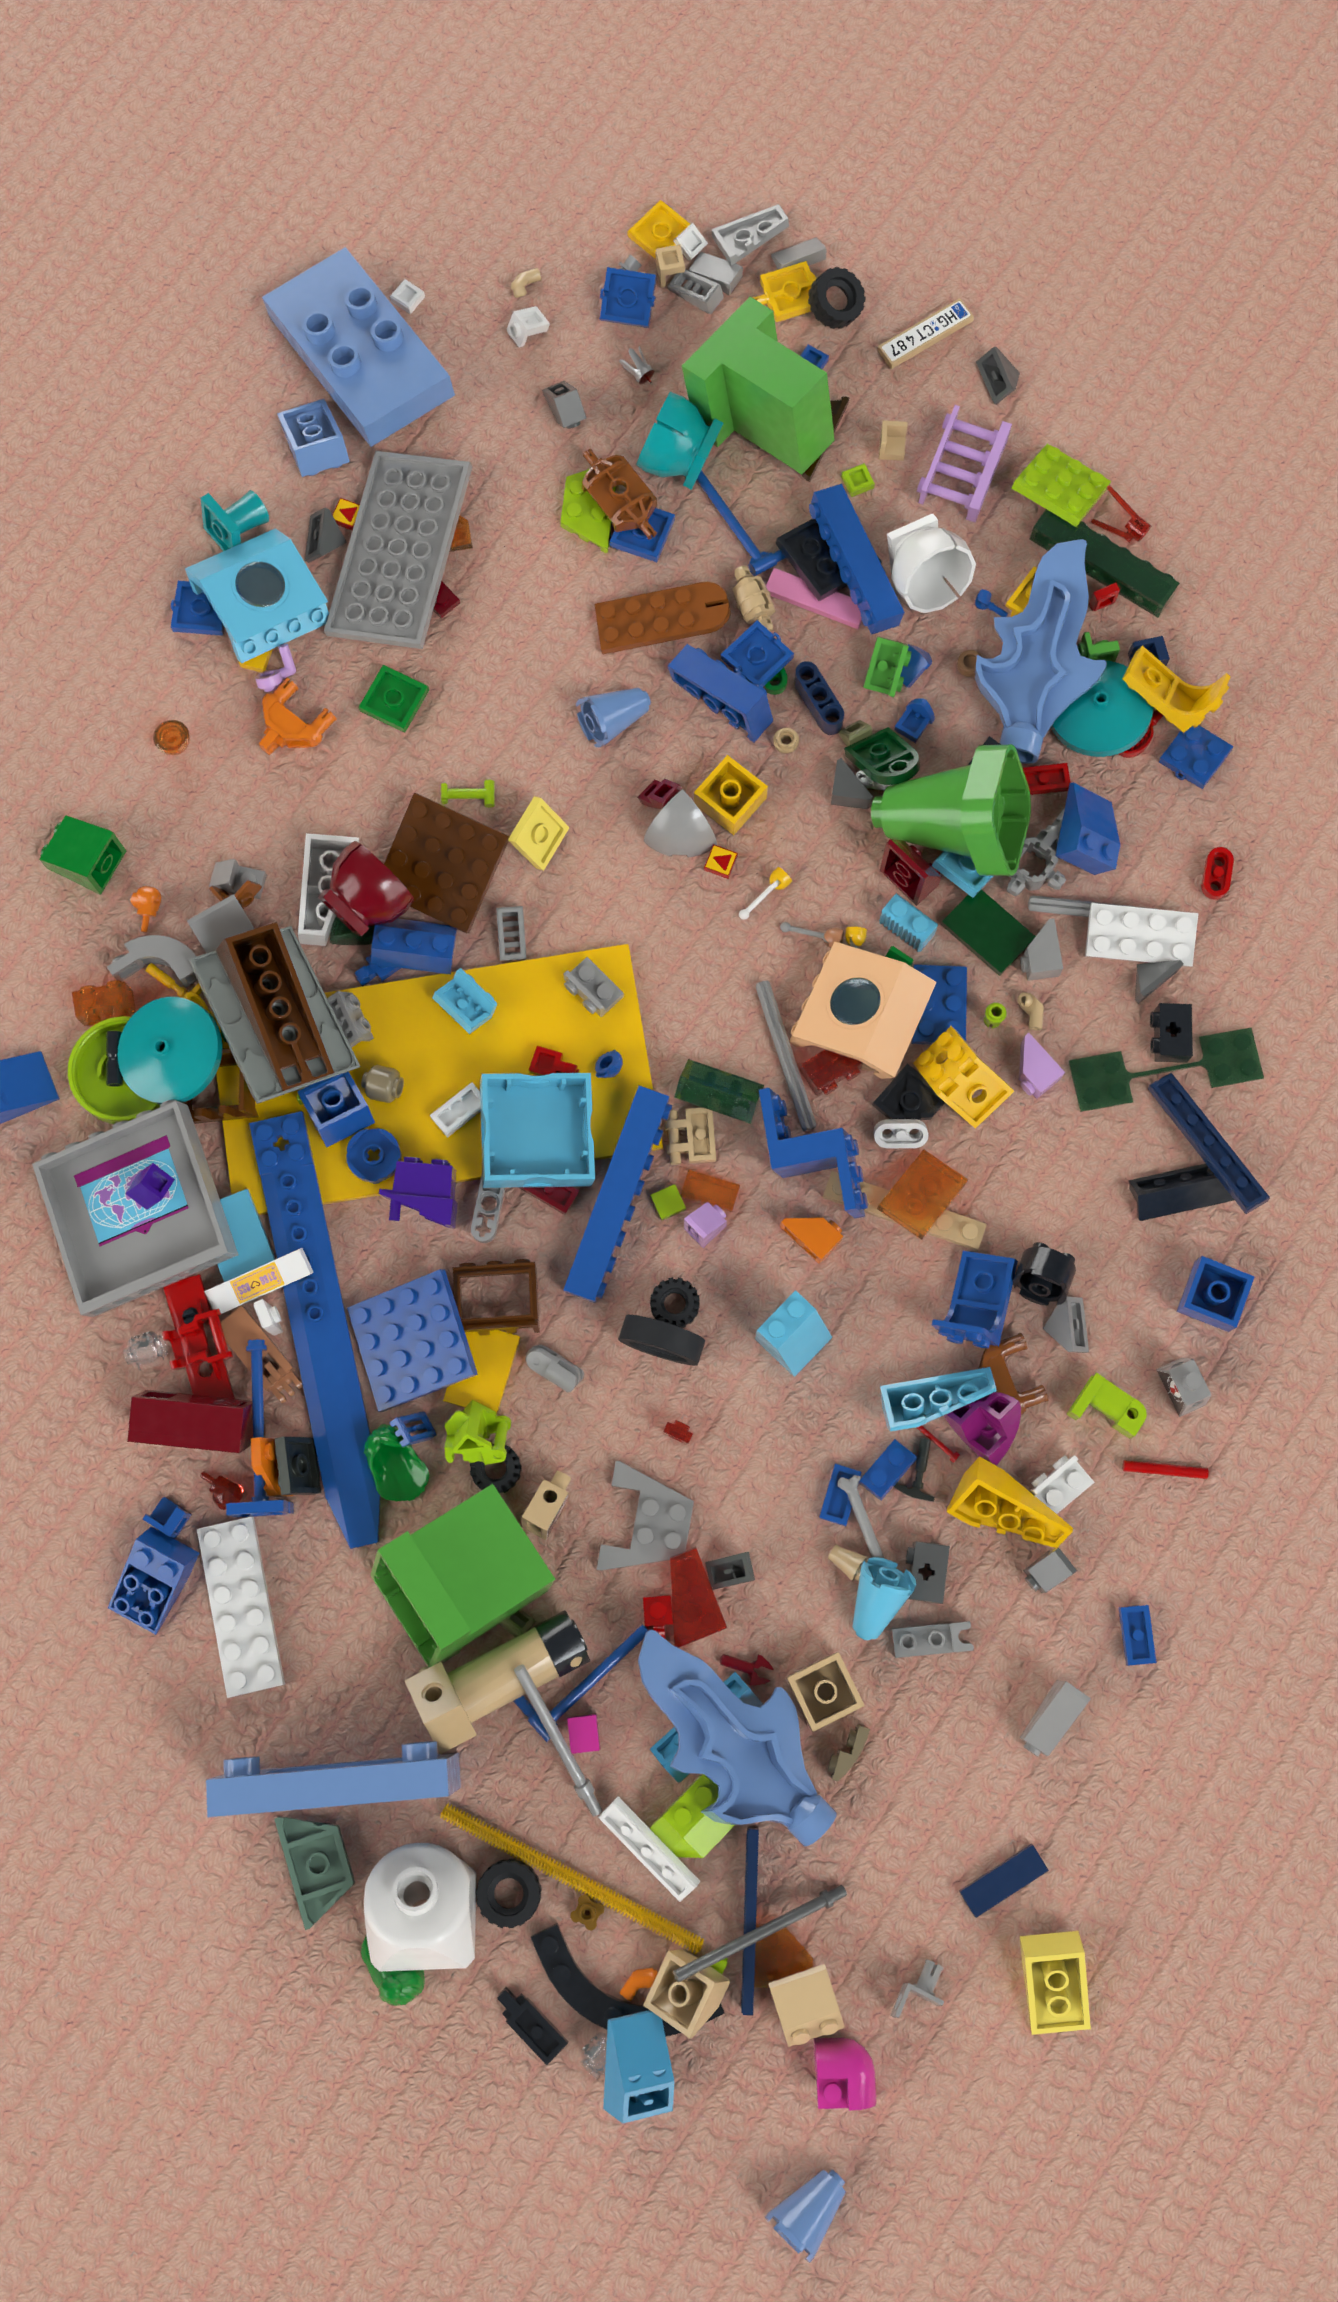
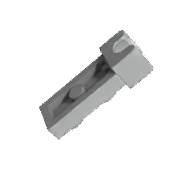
M971 1622L892 1629L895 1658L973 1651L974 1646L971 1643H962L958 1638L962 1630L971 1627Z

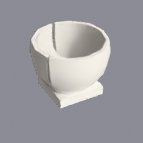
M934 514L887 533L890 570L892 573L891 579L902 601L910 609L928 613L941 610L956 601L958 597L945 582L944 578L949 581L960 596H962L972 582L976 563L967 543L957 534L943 528H938V519Z

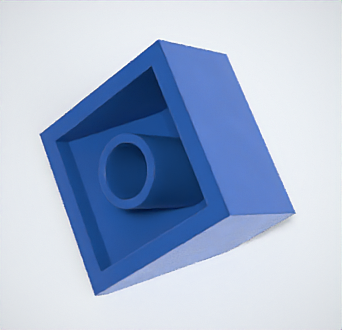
M349 1072L309 1085L297 1091L326 1148L375 1123L365 1099Z

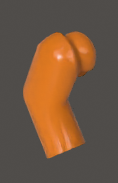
M653 1968L633 1971L619 1993L628 2001H632L640 1988L652 1987L658 1971Z

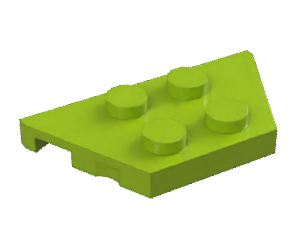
M590 469L567 476L560 521L561 528L570 533L577 534L580 539L587 543L589 541L600 547V551L608 553L612 522L589 492H584L582 489L583 479Z

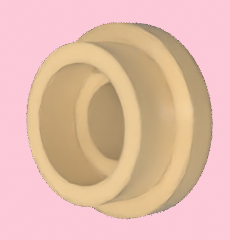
M782 728L774 735V747L781 753H791L799 745V736L791 728ZM783 739H789L791 743L783 744L781 741Z

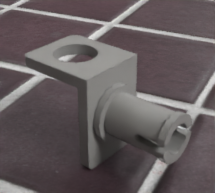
M926 1959L917 1984L903 1983L890 2016L899 2018L909 1992L934 2005L943 2006L944 2001L935 1997L933 1993L943 1967L938 1964L934 1965L935 1962Z

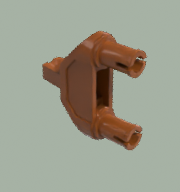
M1018 1333L1015 1336L1001 1340L999 1346L990 1345L988 1349L985 1348L978 1369L991 1368L996 1392L1009 1395L1018 1400L1021 1407V1415H1023L1027 1408L1048 1402V1395L1046 1393L1035 1397V1395L1046 1391L1042 1384L1021 1393L1016 1391L1004 1360L1006 1356L1028 1349L1026 1341L1015 1345V1343L1025 1339L1022 1333Z

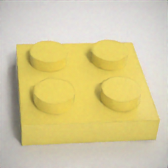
M534 796L508 841L536 869L544 871L569 827L542 798Z

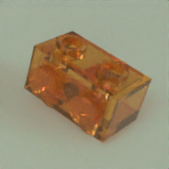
M112 980L107 982L106 985L99 987L87 985L81 987L78 991L72 992L75 1017L84 1026H94L103 1020L113 1017H132L136 1012L133 990L125 981Z

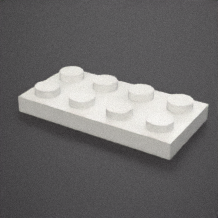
M1091 903L1085 956L1147 963L1181 960L1184 963L1183 966L1192 967L1198 913Z

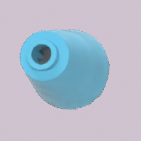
M871 1557L867 1563L864 1561L861 1566L852 1625L856 1635L861 1639H877L914 1592L917 1585L916 1579L907 1569L904 1573L896 1569L898 1564L891 1560Z

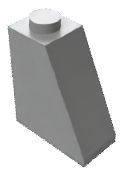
M1056 1680L1020 1736V1739L1026 1742L1023 1747L1037 1757L1040 1753L1049 1756L1091 1698L1067 1681Z

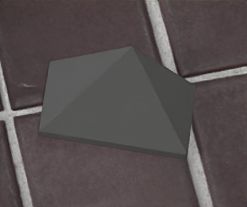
M994 346L976 361L994 404L997 405L1016 389L1020 372L997 347Z
M323 508L310 515L305 562L308 563L347 543L333 515L327 508Z
M1181 960L1137 964L1135 1001L1138 1004L1176 974L1184 963Z
M749 1552L705 1562L711 1590L755 1581Z

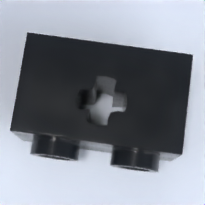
M1159 1003L1154 1012L1152 1011L1150 1014V1027L1154 1028V1037L1151 1038L1150 1051L1155 1053V1062L1187 1063L1193 1056L1192 1004Z

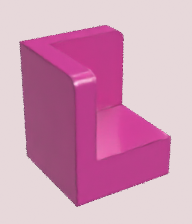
M597 1714L568 1717L571 1753L600 1751Z

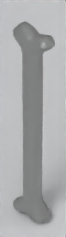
M857 1475L850 1479L841 1477L837 1485L848 1495L871 1556L884 1558L857 1490L861 1477Z

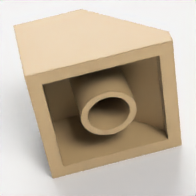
M685 1949L668 1951L643 2006L688 2038H693L718 2009L731 1980L709 1966L677 1982L673 1971L694 1961L697 1957Z
M825 1964L768 1983L789 2047L805 2044L810 2039L822 2035H831L837 2030L845 2028Z

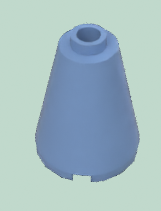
M640 688L586 696L578 699L576 707L580 705L581 712L577 713V717L587 739H594L597 742L594 746L602 747L647 713L651 701L648 693Z
M822 2170L765 2216L767 2222L772 2218L777 2222L773 2228L798 2254L803 2250L808 2253L805 2260L809 2263L814 2259L846 2193L842 2187L845 2181L834 2170H831L829 2173Z

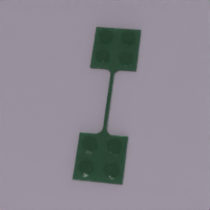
M1252 1028L1199 1037L1203 1057L1198 1062L1138 1073H1130L1126 1070L1121 1051L1069 1060L1080 1112L1133 1103L1129 1085L1131 1079L1199 1066L1206 1069L1211 1088L1264 1079Z

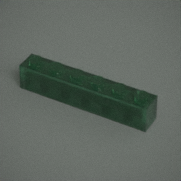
M1046 509L1034 525L1029 540L1047 551L1057 543L1080 539L1086 540L1087 546L1084 561L1086 574L1106 587L1117 583L1120 589L1119 595L1159 618L1175 595L1180 584L1172 575L1154 568L1150 562L1141 560L1133 555L1129 549L1113 543L1106 535L1098 534L1090 529L1086 523L1081 521L1076 527Z

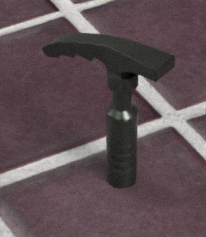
M920 1438L915 1466L917 1473L916 1479L912 1484L913 1488L908 1489L907 1486L899 1485V1482L894 1485V1488L912 1498L934 1502L935 1497L920 1491L924 1486L922 1479L927 1469L931 1440Z

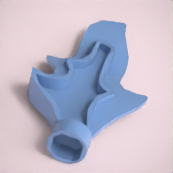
M1084 539L1057 543L1042 556L1035 573L1029 601L1024 611L1013 617H994L995 630L1003 642L1001 654L993 659H986L977 655L975 681L981 694L999 714L1004 726L999 743L1001 745H1014L1021 763L1030 764L1038 761L1043 738L1055 720L1071 703L1098 682L1107 665L1105 660H1093L1080 656L1076 645L1087 613L1089 599L1084 563L1087 543Z
M655 1630L647 1631L638 1658L642 1683L650 1697L669 1718L678 1732V1750L670 1767L682 1773L705 1774L718 1785V1798L716 1802L700 1812L714 1822L729 1825H744L763 1821L781 1823L787 1827L803 1846L806 1847L816 1842L833 1824L837 1812L821 1795L817 1794L805 1770L797 1710L788 1693L782 1687H775L771 1698L762 1706L756 1707L745 1704L729 1690L718 1675L703 1660L675 1647Z

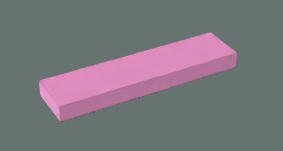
M776 568L773 569L766 584L767 590L771 593L770 596L859 629L862 622L861 612L857 604L855 605L852 602L851 597L835 592L818 601L802 578Z

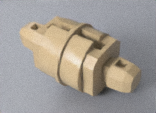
M738 567L735 570L738 584L732 590L737 602V608L740 610L743 619L746 620L747 625L753 624L758 620L770 632L773 631L770 616L775 613V609L770 597V591L767 590L761 576L752 577L748 567Z

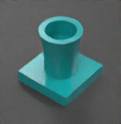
M249 490L239 500L224 510L209 493L200 498L204 530L223 551L241 544L240 534L268 523L270 520L264 503L252 490Z

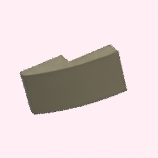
M857 1725L856 1730L851 1729L846 1744L847 1747H851L850 1752L838 1750L837 1756L831 1755L827 1771L832 1773V1780L839 1781L852 1768L867 1741L869 1728Z

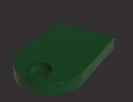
M889 727L844 748L845 756L872 781L878 784L895 785L908 781L920 769L918 752Z

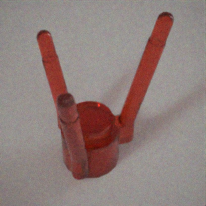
M1110 485L1107 486L1110 494L1132 517L1124 527L1128 531L1124 532L1096 519H1092L1091 523L1123 537L1129 543L1133 539L1140 542L1152 526L1139 516Z

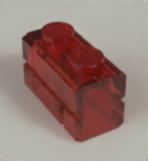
M824 1049L800 1064L799 1070L815 1095L818 1096L822 1092L828 1095L839 1087L837 1085L838 1082L845 1078L847 1081H850L861 1073L859 1069L862 1068L863 1062Z

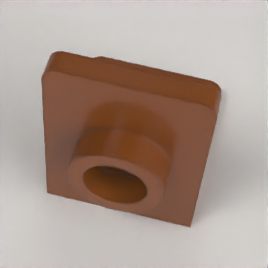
M247 880L235 893V897L243 909L254 901V896L262 888L260 884ZM215 886L209 888L220 902L230 896L221 888Z

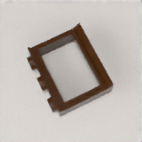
M222 1048L219 1067L237 1065L231 1049ZM241 1070L239 1078V1105H220L218 1107L195 1108L192 1110L193 1098L183 1102L188 1105L194 1124L259 1117L255 1108V1099L248 1088Z
M517 1259L514 1263L503 1264L502 1261H489L486 1263L487 1265L476 1266L475 1263H461L459 1267H452L454 1299L465 1332H478L479 1335H490L492 1330H505L508 1334H515L517 1329L533 1328L534 1333H540L538 1282L535 1262H530L529 1259ZM529 1273V1315L462 1319L461 1278Z

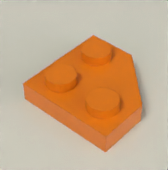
M251 1438L252 1468L256 1475H262L265 1480L264 1490L267 1495L273 1497L293 1496L281 1495V1489L278 1485L279 1472L275 1457V1439Z

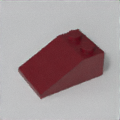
M890 839L886 842L879 871L917 906L939 886L942 876L938 870L932 867V863H927L921 857L920 851L914 845L909 846L903 840Z

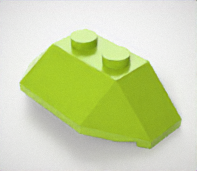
M700 1774L649 1828L677 1857L704 1858L735 1825L714 1822L700 1812L715 1803L718 1798V1785L705 1774Z

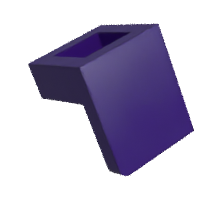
M152 1163L137 1174L125 1194L148 1210L164 1198L175 1179Z

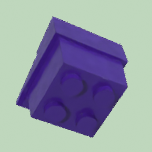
M404 1157V1162L397 1161L393 1190L379 1189V1194L390 1200L389 1220L400 1221L401 1205L419 1211V1215L424 1216L427 1220L451 1229L456 1228L458 1203L455 1201L456 1169L447 1160L432 1159L431 1164L423 1163L421 1158Z

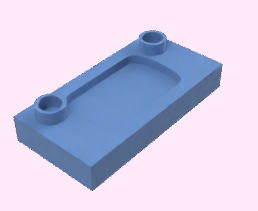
M437 1741L401 1744L402 1757L261 1770L260 1757L223 1760L224 1774L206 1780L207 1817L448 1797L461 1788L459 1752L440 1755L437 1750Z

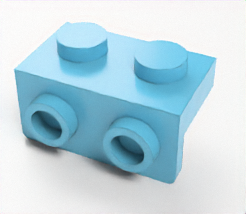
M461 968L456 971L454 978L435 991L432 997L469 1034L490 1020L497 1006V1002L492 995L485 992L475 982L474 978Z

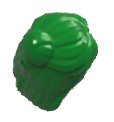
M381 1424L378 1429H374L372 1434L367 1437L364 1445V1454L374 1476L376 1490L386 1500L395 1502L415 1500L425 1491V1486L429 1482V1470L419 1458L412 1445L401 1446L400 1442L404 1439L402 1436H396L395 1432L399 1430L398 1428Z
M366 1934L361 1947V1956L378 1989L381 2000L393 2006L406 2005L414 2000L424 1988V1970L379 1972L371 1963Z

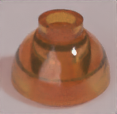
M167 720L155 729L153 741L162 753L175 756L187 749L190 742V734L188 728L182 722Z

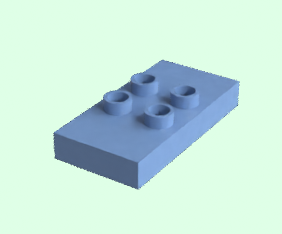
M346 247L262 297L270 319L370 447L455 396L450 375Z

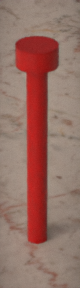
M922 1425L916 1427L951 1457L949 1460L952 1463L958 1459L960 1454L957 1451L955 1453L952 1452Z

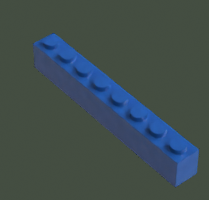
M638 1086L563 1291L565 1293L593 1303L596 1302L597 1297L603 1298L607 1283L603 1282L606 1272L612 1273L617 1259L613 1257L616 1246L621 1248L626 1235V1232L622 1231L625 1220L630 1222L635 1211V1206L631 1205L635 1195L640 1196L645 1183V1181L641 1180L643 1171L650 1170L654 1156L650 1154L653 1144L659 1145L663 1130L659 1129L662 1119L668 1120L673 1105L668 1104L669 1096Z

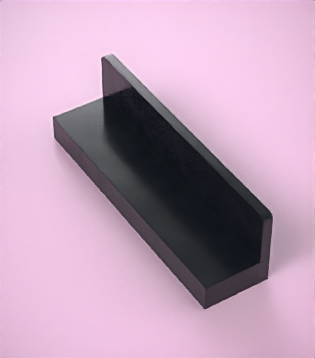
M1206 1163L1129 1180V1189L1137 1201V1217L1139 1221L1234 1201L1233 1197Z

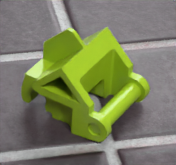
M472 1400L463 1411H456L445 1423L447 1437L444 1448L447 1462L452 1463L455 1454H462L463 1461H469V1463L480 1461L488 1465L503 1462L507 1455L505 1443L507 1431L511 1428V1419L504 1415L497 1416L496 1412ZM491 1434H495L494 1446H492L491 1442L485 1440V1438H490Z

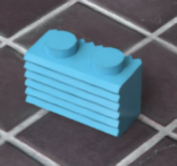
M897 893L882 909L879 919L880 924L888 927V930H892V933H896V936H900V939H904L905 943L908 942L909 946L913 945V949H917V952H921L935 935L938 927L936 922Z

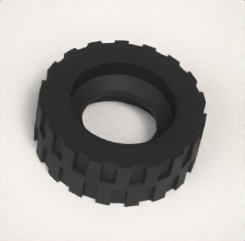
M840 267L829 268L811 285L808 293L810 310L822 325L829 326L831 329H841L853 322L861 314L860 312L863 311L865 307L864 302L866 301L864 296L865 290L861 285V281L856 278L853 272H849L845 268L841 269ZM832 286H837L846 295L847 305L842 310H836L827 300V290Z
M503 1859L492 1864L483 1873L476 1890V1902L481 1910L480 1913L488 1919L489 1923H494L500 1928L508 1927L510 1929L525 1924L534 1915L541 1900L542 1890L539 1877L534 1873V1869L531 1866H527L523 1861ZM506 1878L517 1880L523 1888L522 1901L514 1908H504L495 1899L497 1884Z

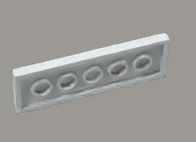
M246 1517L197 1529L227 1698L285 1685L254 1517Z

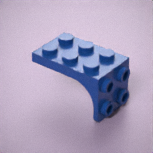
M963 1251L948 1314L943 1321L935 1319L932 1321V1326L938 1330V1334L946 1336L947 1341L957 1344H963V1340L973 1342L974 1346L988 1349L990 1345L999 1346L1018 1261L1015 1258Z

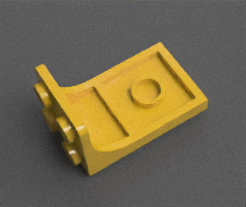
M1141 646L1135 652L1122 679L1129 688L1139 693L1150 706L1155 707L1163 714L1168 722L1174 724L1184 733L1191 726L1196 728L1209 711L1213 713L1222 705L1223 700L1221 698L1229 689L1228 682L1231 676L1226 673L1211 685L1193 686L1182 681L1144 646Z

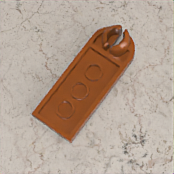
M700 582L594 604L600 647L603 655L713 633L721 629L731 616L726 592L721 586L713 582Z

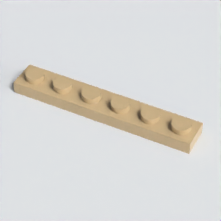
M832 1171L823 1198L844 1205L839 1173ZM860 1182L861 1191L866 1193L868 1208L864 1209L865 1213L978 1251L987 1225L986 1223L866 1182Z

